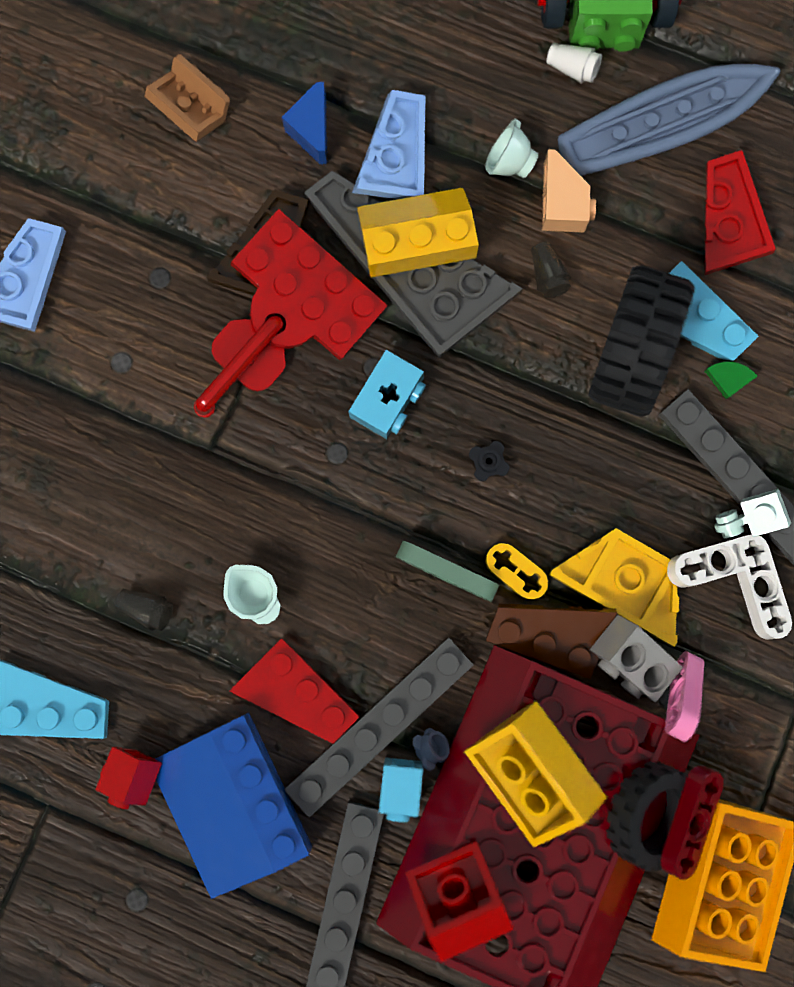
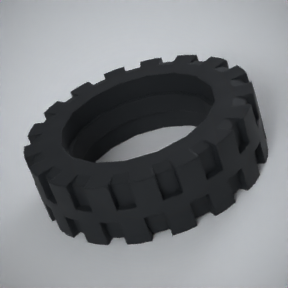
M647 762L644 763V768L639 766L631 772L632 776L629 779L625 778L619 785L621 787L619 793L614 794L611 801L614 805L612 811H608L607 822L610 823V828L607 829V837L612 840L610 844L612 850L618 853V856L645 871H651V869L659 871L662 869V852L688 775L661 762H657V764ZM665 790L667 806L664 817L658 829L648 839L641 842L640 827L644 813L650 802L660 792Z

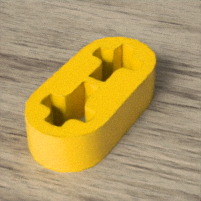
M500 543L494 545L488 551L485 560L487 569L520 597L533 600L540 598L548 588L546 574L513 546ZM505 551L509 552L508 561L516 567L515 571L512 572L505 566L500 569L495 568L496 559L493 557L494 552L499 554ZM519 571L528 577L536 574L539 577L536 582L540 587L539 590L535 591L532 589L525 592L522 589L525 586V582L517 576Z

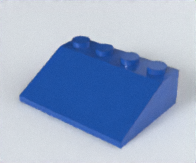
M249 712L156 758V760L162 762L156 781L211 899L275 873L310 855L313 846L287 792L284 790L285 787Z

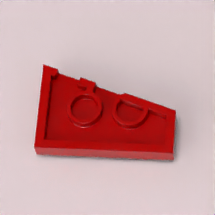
M743 150L707 161L704 275L773 254L776 250Z
M283 638L229 690V692L332 744L360 717Z

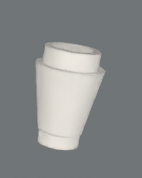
M553 43L548 52L546 63L580 83H584V81L592 83L598 73L602 55L596 53L595 48Z

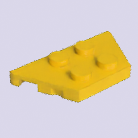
M616 528L552 569L549 573V576L602 607L616 608V615H620L638 625L642 630L669 646L675 647L677 644L676 615L679 612V597L677 595L678 586H675L667 575V566L670 559Z

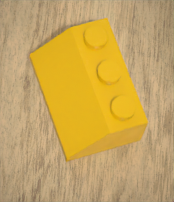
M463 187L357 207L370 278L477 257L479 244L472 209Z
M537 701L510 716L464 751L533 847L586 823L607 798Z

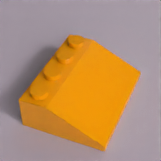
M719 799L699 864L694 874L686 880H680L671 874L668 875L651 940L682 958L766 972L794 863V821Z

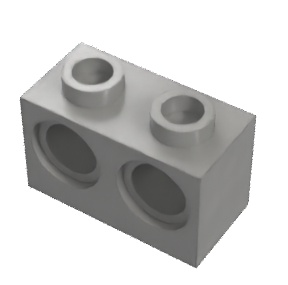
M620 615L614 618L590 649L601 659L597 665L614 679L618 675L624 679L621 686L637 699L644 695L655 703L683 668L638 625Z

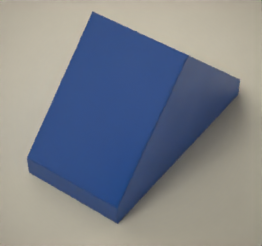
M316 82L281 118L285 132L318 163L327 164L326 93L324 82Z

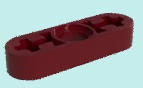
M698 765L687 776L661 856L662 869L680 880L690 878L699 864L723 789V777L719 772L703 765Z

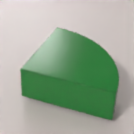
M736 362L717 363L704 371L725 399L757 377L756 373L750 368Z

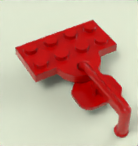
M280 209L273 214L231 261V266L257 288L251 300V319L230 321L213 340L211 347L212 356L224 369L195 401L194 410L196 414L204 418L210 417L215 411V404L236 380L252 391H263L269 388L285 369L284 348L289 349L301 346L312 337L337 359L341 360L388 306Z

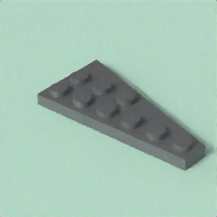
M331 171L304 192L305 198L309 200L310 204L369 273L357 207L380 202L369 195L352 193L355 184ZM472 259L372 277L438 358L442 357L522 293L523 290L517 284L510 283L495 274V271L486 265L482 266Z

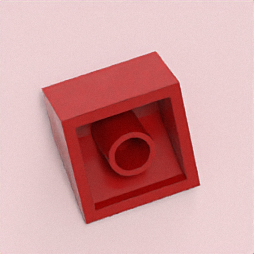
M477 841L405 872L426 934L441 962L514 930Z

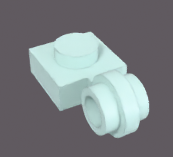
M775 489L742 499L740 504L744 514L738 515L737 510L723 512L715 517L717 523L714 526L716 532L721 533L723 538H730L744 532L742 525L748 523L752 536L755 537L790 526L791 521L780 491Z

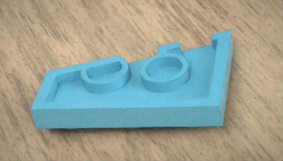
M0 660V735L107 738L109 700L46 678V676L17 667L15 664L5 660Z

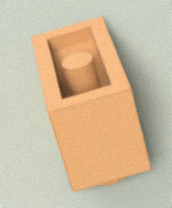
M548 149L544 162L542 231L585 232L589 221H594L596 214V199H590V185L556 150Z

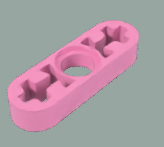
M688 651L683 652L677 660L683 668L670 684L665 732L684 742L692 736L700 719L705 664L702 658Z

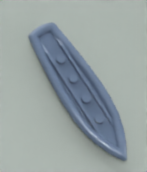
M729 64L704 68L667 80L604 110L560 134L557 139L560 155L580 176H584L687 144L716 131L752 107L779 76L780 68L759 64Z

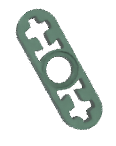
M402 541L395 558L489 602L493 601L499 588L497 583L406 541Z

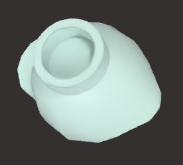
M517 119L509 123L493 145L485 165L489 174L502 176L517 174L525 178L533 169L538 159V153L531 149L530 141L520 129L521 122Z
M233 565L229 567L225 573L224 600L229 610L241 619H251L257 624L273 622L279 616L281 605L277 598V586L272 575L258 566Z

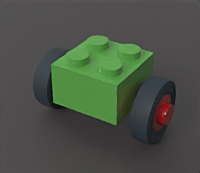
M537 0V6H541L543 27L558 29L563 27L566 8L570 3L569 45L595 48V50L599 48H614L617 51H630L640 47L649 22H651V26L654 28L672 27L677 16L678 6L682 0Z

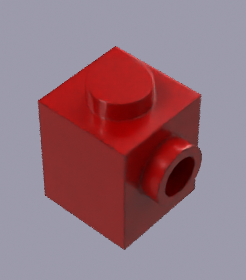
M112 747L107 761L102 767L101 776L95 790L108 796L107 802L118 808L129 809L130 805H146L162 762L136 749Z

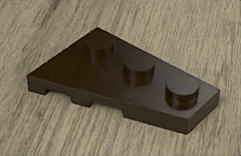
M274 189L250 220L249 226L236 243L233 242L227 250V255L216 269L213 268L207 276V280L211 283L254 296L257 288L231 266V261L278 209L302 228L309 207V200Z

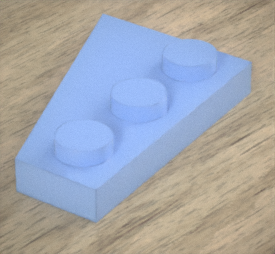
M392 90L387 95L352 193L392 199L424 195L425 95Z
M28 218L3 252L4 258L0 262V323L35 332L66 234L63 227Z

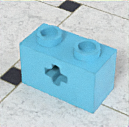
M385 350L348 411L350 418L385 439L389 437L391 432L398 434L407 419V415L403 413L410 401L416 403L426 387V384L422 383L424 371ZM392 389L396 391L397 401L390 400L388 404L383 403V392L389 394Z
M385 757L379 813L387 814V820L409 822L410 816L418 817L423 773L422 761Z

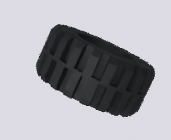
M644 265L632 267L588 394L593 402L639 417L650 415L666 378L692 302L695 286L690 280Z

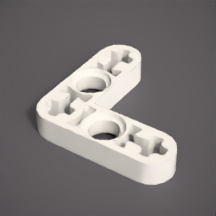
M743 536L677 555L669 561L667 575L670 581L680 588L699 585L737 573L756 634L763 639L769 640L783 638L791 631L792 619L770 548L766 540L761 536ZM753 547L755 554L747 557L745 549ZM714 551L721 552L725 557L726 565L722 571L716 570L711 563V556ZM697 563L700 564L701 570L687 575L681 574L680 568ZM761 566L762 570L750 572L749 568ZM758 577L763 578L768 584V592L765 597L759 596L754 589V583ZM772 602L773 606L762 609L761 604ZM776 618L777 624L773 628H769L767 621Z

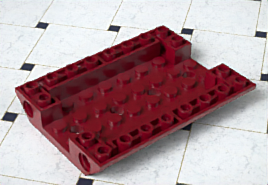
M494 645L451 744L449 756L442 765L376 920V925L409 949L492 987H598L645 870L619 857L618 853L614 852L610 846L612 840L607 837V829L610 828V823L607 822L608 811H612L614 805L611 803L615 793L618 794L621 790L619 786L625 778L629 779L632 776L631 772L638 766L644 768V763L653 762L657 764V762H661L685 773L700 735L693 733L684 742L665 732V719ZM537 701L607 798L586 823L533 847L464 751L510 716ZM584 716L593 717L597 723L596 732L588 738L581 737L576 730L578 720ZM665 790L660 792L650 802L644 813L640 827L641 842L648 839L658 829L664 817L667 806ZM477 841L514 930L503 934L507 937L508 944L502 952H491L486 947L485 942L441 962L428 939L405 872ZM523 860H532L538 866V872L531 880H522L516 874L517 866Z

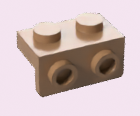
M181 54L173 58L171 71L148 85L145 91V98L195 142L225 122L230 103L229 96Z

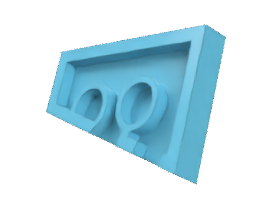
M682 261L669 273L688 279L695 286L692 302L680 336L690 341L691 345L725 362H733L759 337Z

